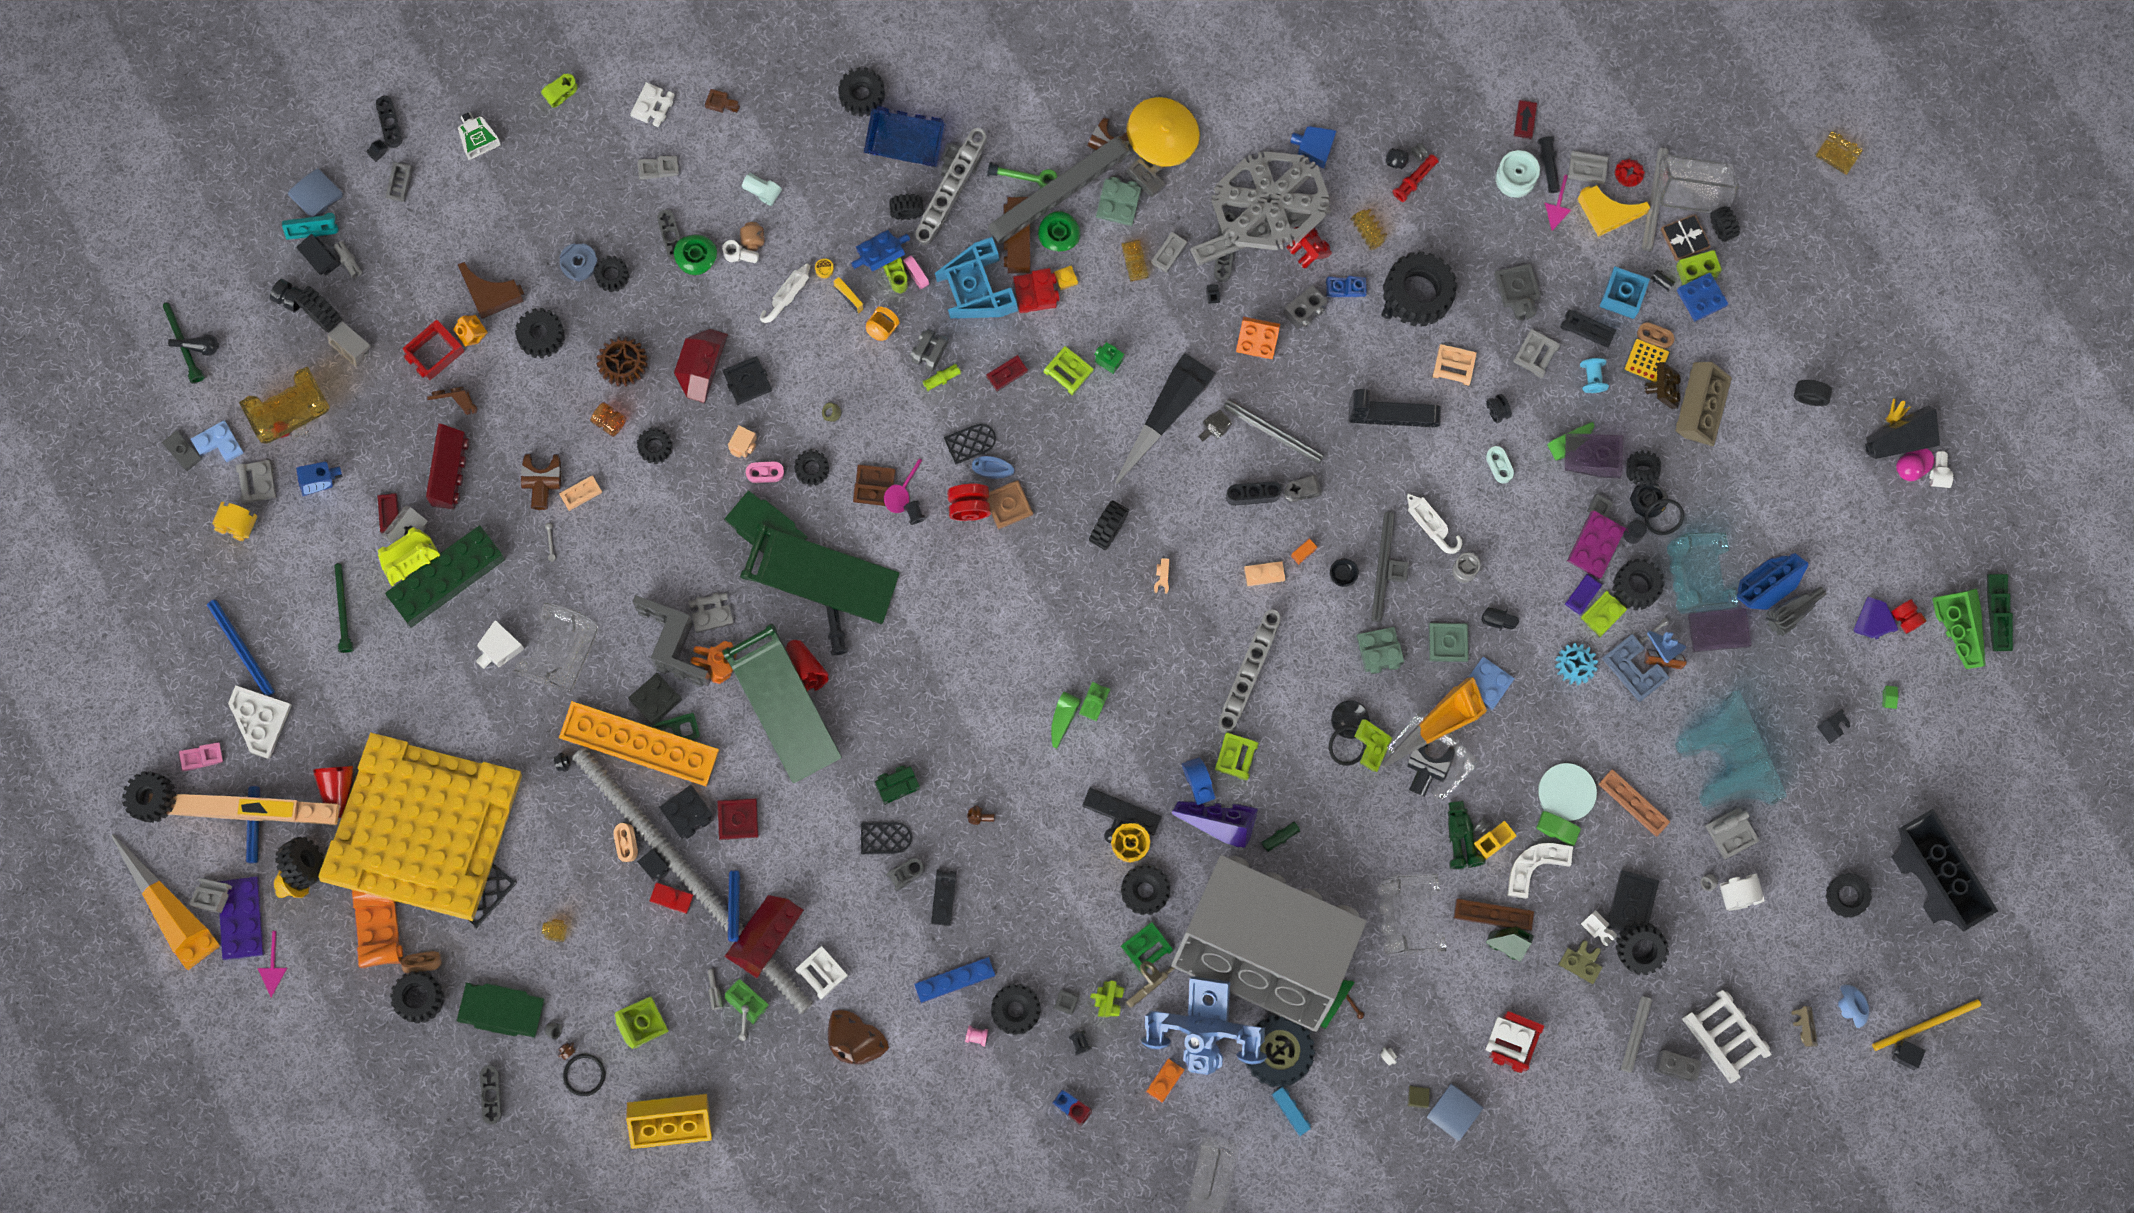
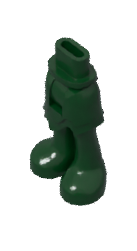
M1464 801L1448 803L1450 810L1447 812L1449 816L1448 838H1450L1449 843L1452 842L1453 859L1449 861L1450 869H1464L1467 865L1468 868H1473L1486 864L1485 857L1477 854L1474 845L1473 823L1470 815L1467 813L1468 809H1465ZM1463 837L1466 847L1467 863L1463 856L1461 846V839Z

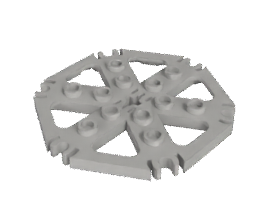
M1263 151L1265 156L1263 158L1262 154L1258 152V159L1254 160L1249 155L1248 163L1245 157L1216 184L1214 191L1215 194L1219 195H1212L1211 201L1223 236L1225 235L1226 239L1234 236L1231 238L1233 244L1278 250L1277 244H1279L1282 250L1284 242H1289L1290 246H1293L1292 239H1294L1297 244L1326 217L1327 207L1322 206H1329L1330 198L1318 165L1315 162L1307 165L1309 163L1308 157ZM1272 160L1292 162L1293 166L1274 183L1268 166L1269 162ZM1249 170L1256 189L1230 186V182L1241 171ZM1309 177H1314L1318 187L1316 194L1293 193ZM1225 205L1247 209L1235 221L1228 222L1225 219L1222 207ZM1285 212L1310 214L1311 216L1299 228L1292 229ZM1267 218L1272 232L1271 237H1249L1248 235Z

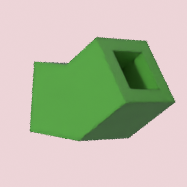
M1885 686L1882 707L1897 709L1898 687Z

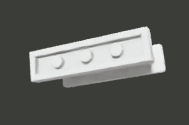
M1721 990L1716 993L1719 1000L1700 1014L1694 1015L1691 1012L1682 1020L1729 1083H1733L1740 1078L1738 1073L1741 1068L1760 1054L1763 1058H1766L1771 1053L1769 1045L1758 1037L1757 1029L1746 1021L1744 1012L1734 1005L1732 996L1728 992ZM1725 1006L1731 1016L1711 1031H1706L1702 1026L1703 1021ZM1737 1022L1743 1032L1723 1047H1718L1714 1042L1715 1037ZM1749 1038L1756 1048L1736 1063H1730L1726 1058L1727 1053Z

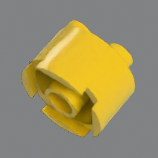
M221 502L212 522L215 527L214 530L221 534L231 533L233 538L239 541L249 538L258 516L254 514L252 517L249 515L250 511L231 503L228 506H224L225 502Z

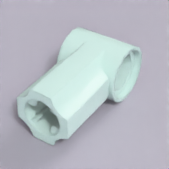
M752 173L745 177L742 188L755 194L762 202L770 206L774 204L782 191L781 187L772 181L766 182Z

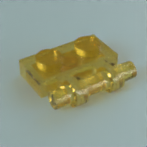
M1831 131L1828 138L1833 140V143L1826 139L1815 156L1847 175L1858 159L1851 154L1854 153L1860 156L1863 150L1858 148L1856 143H1850L1844 139L1843 135H1837ZM1839 144L1847 149V151L1843 150L1837 145Z

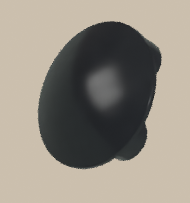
M1355 700L1341 702L1334 708L1331 715V724L1335 731L1343 726L1358 728L1362 720L1370 722L1366 708ZM1344 730L1338 735L1347 739H1354L1356 731Z

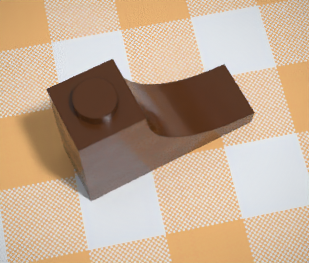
M465 262L458 264L481 319L524 302L522 299V295H524L523 289L520 284L516 285L514 279L507 282H489L473 274Z

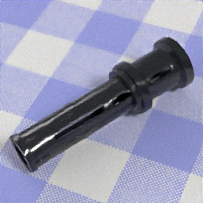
M1552 136L1538 139V144L1541 146L1542 154L1540 158L1544 161L1548 193L1560 192L1555 163L1557 152L1554 151L1553 142L1555 139Z
M826 606L830 628L828 639L831 640L832 646L831 655L845 654L848 652V648L845 647V633L841 630L839 612L837 609Z

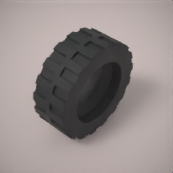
M1847 873L1836 877L1829 883L1825 896L1832 912L1834 911L1838 916L1851 918L1867 910L1866 908L1869 907L1870 900H1872V892L1864 878L1859 877L1857 874ZM1845 886H1851L1857 891L1858 899L1853 905H1846L1839 898V892Z

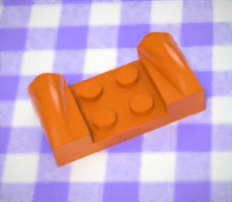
M352 890L353 908L356 914L359 967L368 968L376 965L401 963L403 948L399 943L396 901Z

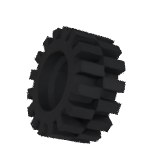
M899 194V196L896 195L889 200L890 216L896 220L917 219L916 217L919 218L924 213L923 199L920 195Z
M1727 205L1710 213V222L1713 224L1712 228L1713 230L1715 229L1716 235L1718 234V238L1722 242L1731 240L1740 234L1739 222L1736 221L1737 217L1733 215V210H1730V207H1727Z
M607 256V259L603 257L601 262L598 261L596 263L597 267H594V277L600 288L602 287L604 291L609 290V292H613V290L617 292L619 291L618 288H624V284L628 282L629 274L627 266L621 258L617 259V256H613V258ZM609 268H615L619 274L616 279L608 280L604 277L605 271Z
M652 427L648 428L649 431L646 432L644 430L643 435H639V440H637L638 452L644 461L647 460L648 463L654 462V464H658L659 461L662 463L672 453L671 439L663 429L659 430V428L655 427V430H652ZM657 439L661 441L662 447L658 452L648 450L647 445L651 440Z
M809 449V452L805 450L795 460V474L803 484L807 483L808 486L814 484L816 486L819 482L823 483V480L828 477V460L818 450H815V452L812 449ZM813 461L819 465L817 473L808 474L804 470L808 462Z
M1641 450L1640 454L1636 451L1634 455H1630L1626 464V476L1629 477L1630 481L1634 480V484L1639 482L1640 486H1643V483H1646V486H1648L1650 482L1654 484L1655 480L1658 481L1661 473V461L1659 457H1656L1655 453L1651 455V451L1644 453V450ZM1639 466H1647V467H1649L1650 469H1648V470H1640V469H1638L1637 467H1639Z

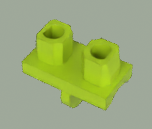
M1104 981L1103 988L1098 987L1097 994L1091 993L1090 998L1095 999L1094 1006L1099 1007L1098 1017L1105 1018L1120 1015L1121 1008L1119 1005L1113 1004L1114 997L1122 998L1124 988L1116 985V981Z

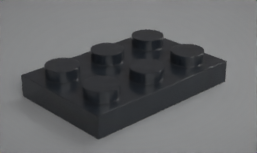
M1621 870L1607 927L1625 932V927L1627 925L1632 927L1634 922L1640 924L1642 921L1648 925L1659 880Z

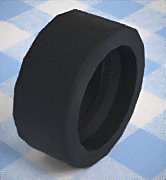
M1800 380L1796 383L1794 398L1798 402L1810 406H1826L1830 403L1832 388L1820 381Z

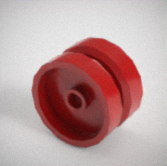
M962 484L947 490L948 502L952 503L948 507L950 519L972 521L984 519L991 515L990 503L986 502L989 499L988 486L982 484Z

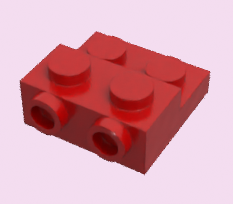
M1050 268L1032 271V274L1013 276L1019 314L1056 308L1057 301H1060L1058 290L1054 291L1053 284H1056L1055 273H1051Z

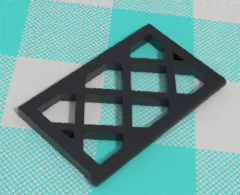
M494 863L492 868L496 870V877L488 878L487 881L496 880L497 892L485 893L484 888L482 894L483 907L477 909V911H483V916L477 922L468 920L475 928L480 926L517 884L515 880L511 879ZM499 880H508L511 884L505 891H500ZM497 895V900L491 907H486L485 896Z

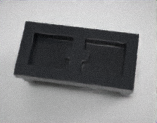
M310 234L296 247L320 275L324 274L327 276L341 265L321 240L313 234Z
M1843 709L1817 727L1829 744L1844 734L1839 727L1840 722H1843L1847 728H1850V722L1843 714Z

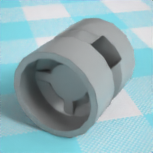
M1472 553L1461 554L1452 568L1454 578L1462 583L1472 581L1480 570V560Z

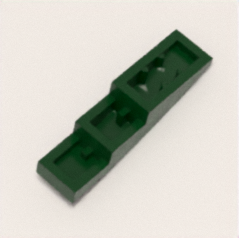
M1987 574V600L1992 650L2013 651V613H2010L2008 574Z

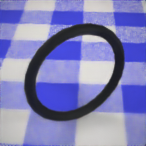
M1660 499L1652 503L1646 510L1645 525L1654 534H1671L1682 525L1684 510L1675 500ZM1672 503L1679 508L1680 520L1673 529L1657 531L1650 526L1648 520L1649 513L1656 505Z
M1343 726L1332 734L1328 749L1331 758L1336 763L1350 766L1361 760L1367 745L1363 743L1360 755L1353 761L1343 762L1337 759L1332 748L1335 737L1344 730H1354L1356 732L1358 730L1354 726Z
M589 1054L573 1057L564 1068V1084L571 1093L578 1096H589L596 1093L602 1087L605 1080V1069L602 1062ZM581 1058L592 1059L599 1065L601 1070L599 1084L588 1092L574 1090L567 1079L569 1067L574 1061Z

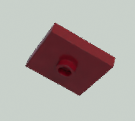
M757 798L717 801L719 840L759 838Z

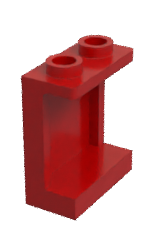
M1507 1011L1504 1013L1503 1019L1535 1031L1526 1059L1523 1064L1494 1051L1490 1052L1489 1057L1493 1059L1492 1062L1504 1066L1505 1063L1512 1066L1511 1070L1515 1072H1526L1529 1070V1063L1538 1038L1543 1032L1544 1025ZM1496 1038V1044L1519 1053L1521 1052L1522 1047Z

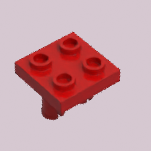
M1315 228L1297 244L1293 240V246H1290V244L1286 246L1288 250L1291 249L1289 252L1293 255L1303 246L1307 253L1298 262L1299 264L1303 263L1301 266L1305 269L1314 260L1328 258L1333 253L1330 250V245L1318 236L1319 233Z

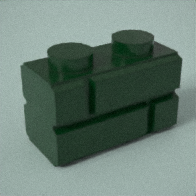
M902 765L895 769V773L890 775L888 773L881 774L877 777L878 780L875 781L876 788L884 805L920 790L911 766L906 767V765Z

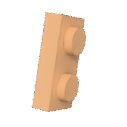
M1282 561L1244 567L1247 586L1285 581Z

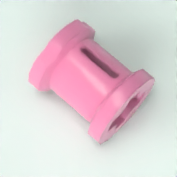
M969 1025L965 1042L980 1043L985 1047L989 1029L981 1030Z

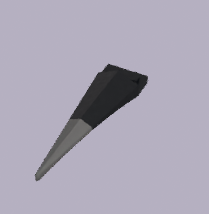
M1184 352L1169 375L1116 479V484L1124 478L1152 445L1207 388L1216 374L1214 371Z

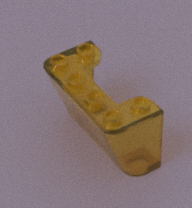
M308 366L297 370L294 374L295 386L287 388L285 391L268 398L264 402H261L257 396H247L239 402L256 437L261 443L273 442L329 411V404Z

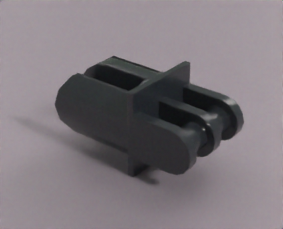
M1488 607L1483 613L1481 621L1483 624L1498 628L1501 631L1503 628L1515 629L1519 623V618L1507 614L1508 609L1503 611Z

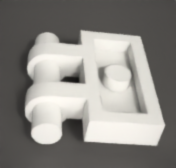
M646 82L630 113L631 117L646 123L652 117L654 118L652 124L659 127L666 118L665 114L668 108L673 104L672 100L675 94L668 92L666 97H662L663 89ZM658 103L662 104L659 111H654Z

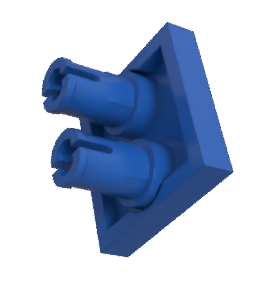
M1711 273L1701 276L1676 290L1694 322L1728 306L1727 300Z

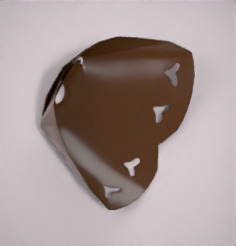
M832 1011L828 1024V1045L831 1046L830 1050L839 1061L861 1065L881 1057L889 1049L886 1038L877 1028L864 1024L859 1016L850 1011ZM849 1018L855 1021V1023H849ZM868 1031H870L871 1034H875V1036H871V1037H870V1034H869ZM880 1041L882 1042V1046H884V1048L879 1047ZM838 1052H843L845 1058L841 1057Z

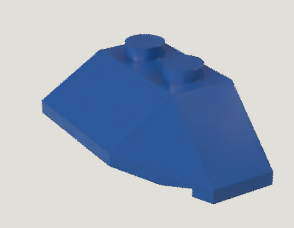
M1796 553L1790 554V556H1780L1767 560L1740 580L1737 599L1750 609L1768 610L1798 587L1808 567V562Z

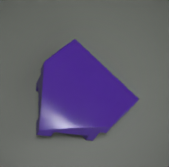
M1867 597L1854 627V632L1870 638L1875 637L1877 640L1880 636L1898 631V627L1887 604Z

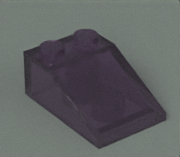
M1566 433L1565 471L1601 478H1621L1623 435Z

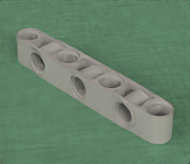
M974 128L969 133L931 200L916 230V238L920 244L929 245L932 243L972 173L987 143L986 133L983 129ZM975 135H982L983 139L980 142H976L973 140ZM958 167L965 168L963 174H957L955 171ZM939 200H947L946 206H938ZM922 232L930 233L927 239L920 238Z
M1276 610L1266 611L1260 625H1258L1222 709L1223 712L1218 722V728L1223 733H1231L1241 717L1280 623L1281 617ZM1270 616L1274 617L1276 619V623L1270 624L1267 622L1266 618ZM1259 651L1262 656L1260 658L1253 657L1252 652ZM1244 685L1247 691L1244 693L1239 692L1237 686ZM1228 719L1232 722V726L1225 727L1222 721Z

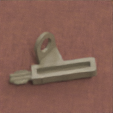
M1144 961L1140 965V970L1149 983L1125 1002L1127 1006L1131 1008L1139 1003L1147 994L1168 978L1167 975L1175 968L1171 966L1165 972L1162 971L1160 973L1151 962ZM1145 966L1152 970V975L1146 972Z

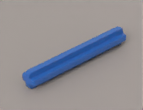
M250 786L248 788V797L260 798V788L258 786ZM247 820L246 862L252 864L258 862L259 821Z
M737 870L729 872V942H737L739 940L740 872Z

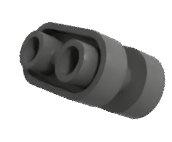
M927 329L926 332L922 331L918 340L920 343L917 348H913L910 357L912 362L920 365L922 361L926 362L925 368L934 371L948 344L949 338L941 335L939 339L934 338L935 332ZM930 345H933L935 347L929 356L926 353Z

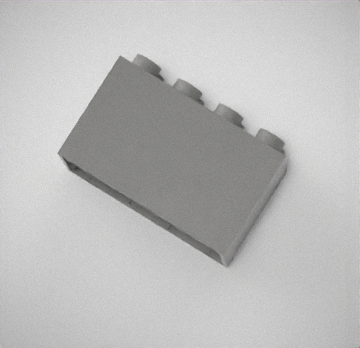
M1220 855L1171 966L1191 976L1229 981L1231 994L1317 1032L1337 996L1367 920L1360 918L1358 912L1352 907L1346 905L1336 907L1322 901V896L1314 890H1298L1287 885L1285 879L1276 873L1267 872L1262 874L1250 868L1249 863L1241 857L1229 856L1227 858Z

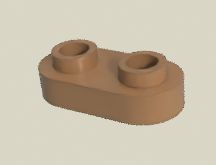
M1643 323L1637 330L1638 339L1661 348L1668 349L1674 343L1673 333L1657 325ZM1647 331L1649 336H1645L1643 332ZM1661 338H1665L1667 342L1663 343Z
M436 951L408 955L401 960L403 972L409 974L410 971H433L442 964L441 956Z

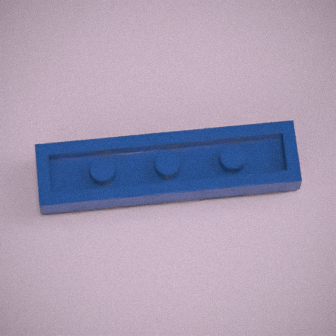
M988 957L915 983L914 985L920 1002L923 1003L995 977V973Z

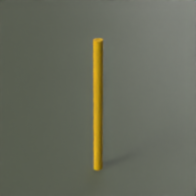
M1976 999L1875 1042L1872 1046L1877 1051L1981 1006V1003Z

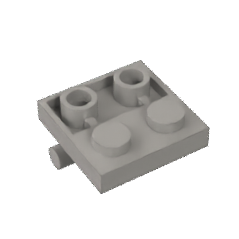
M1740 807L1705 826L1724 860L1759 842L1758 837L1747 820L1749 818L1748 812L1746 810L1742 812Z

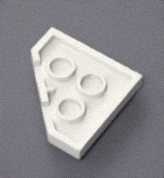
M235 685L228 704L244 736L247 747L252 754L270 759L292 705Z

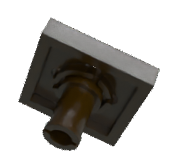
M1665 362L1657 363V382L1645 383L1644 386H1648V388H1644L1647 395L1657 393V399L1670 409L1679 408L1681 400L1679 392L1680 374Z

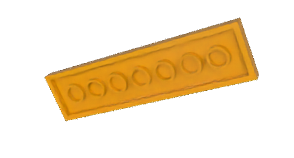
M571 701L559 739L706 787L719 753V749Z

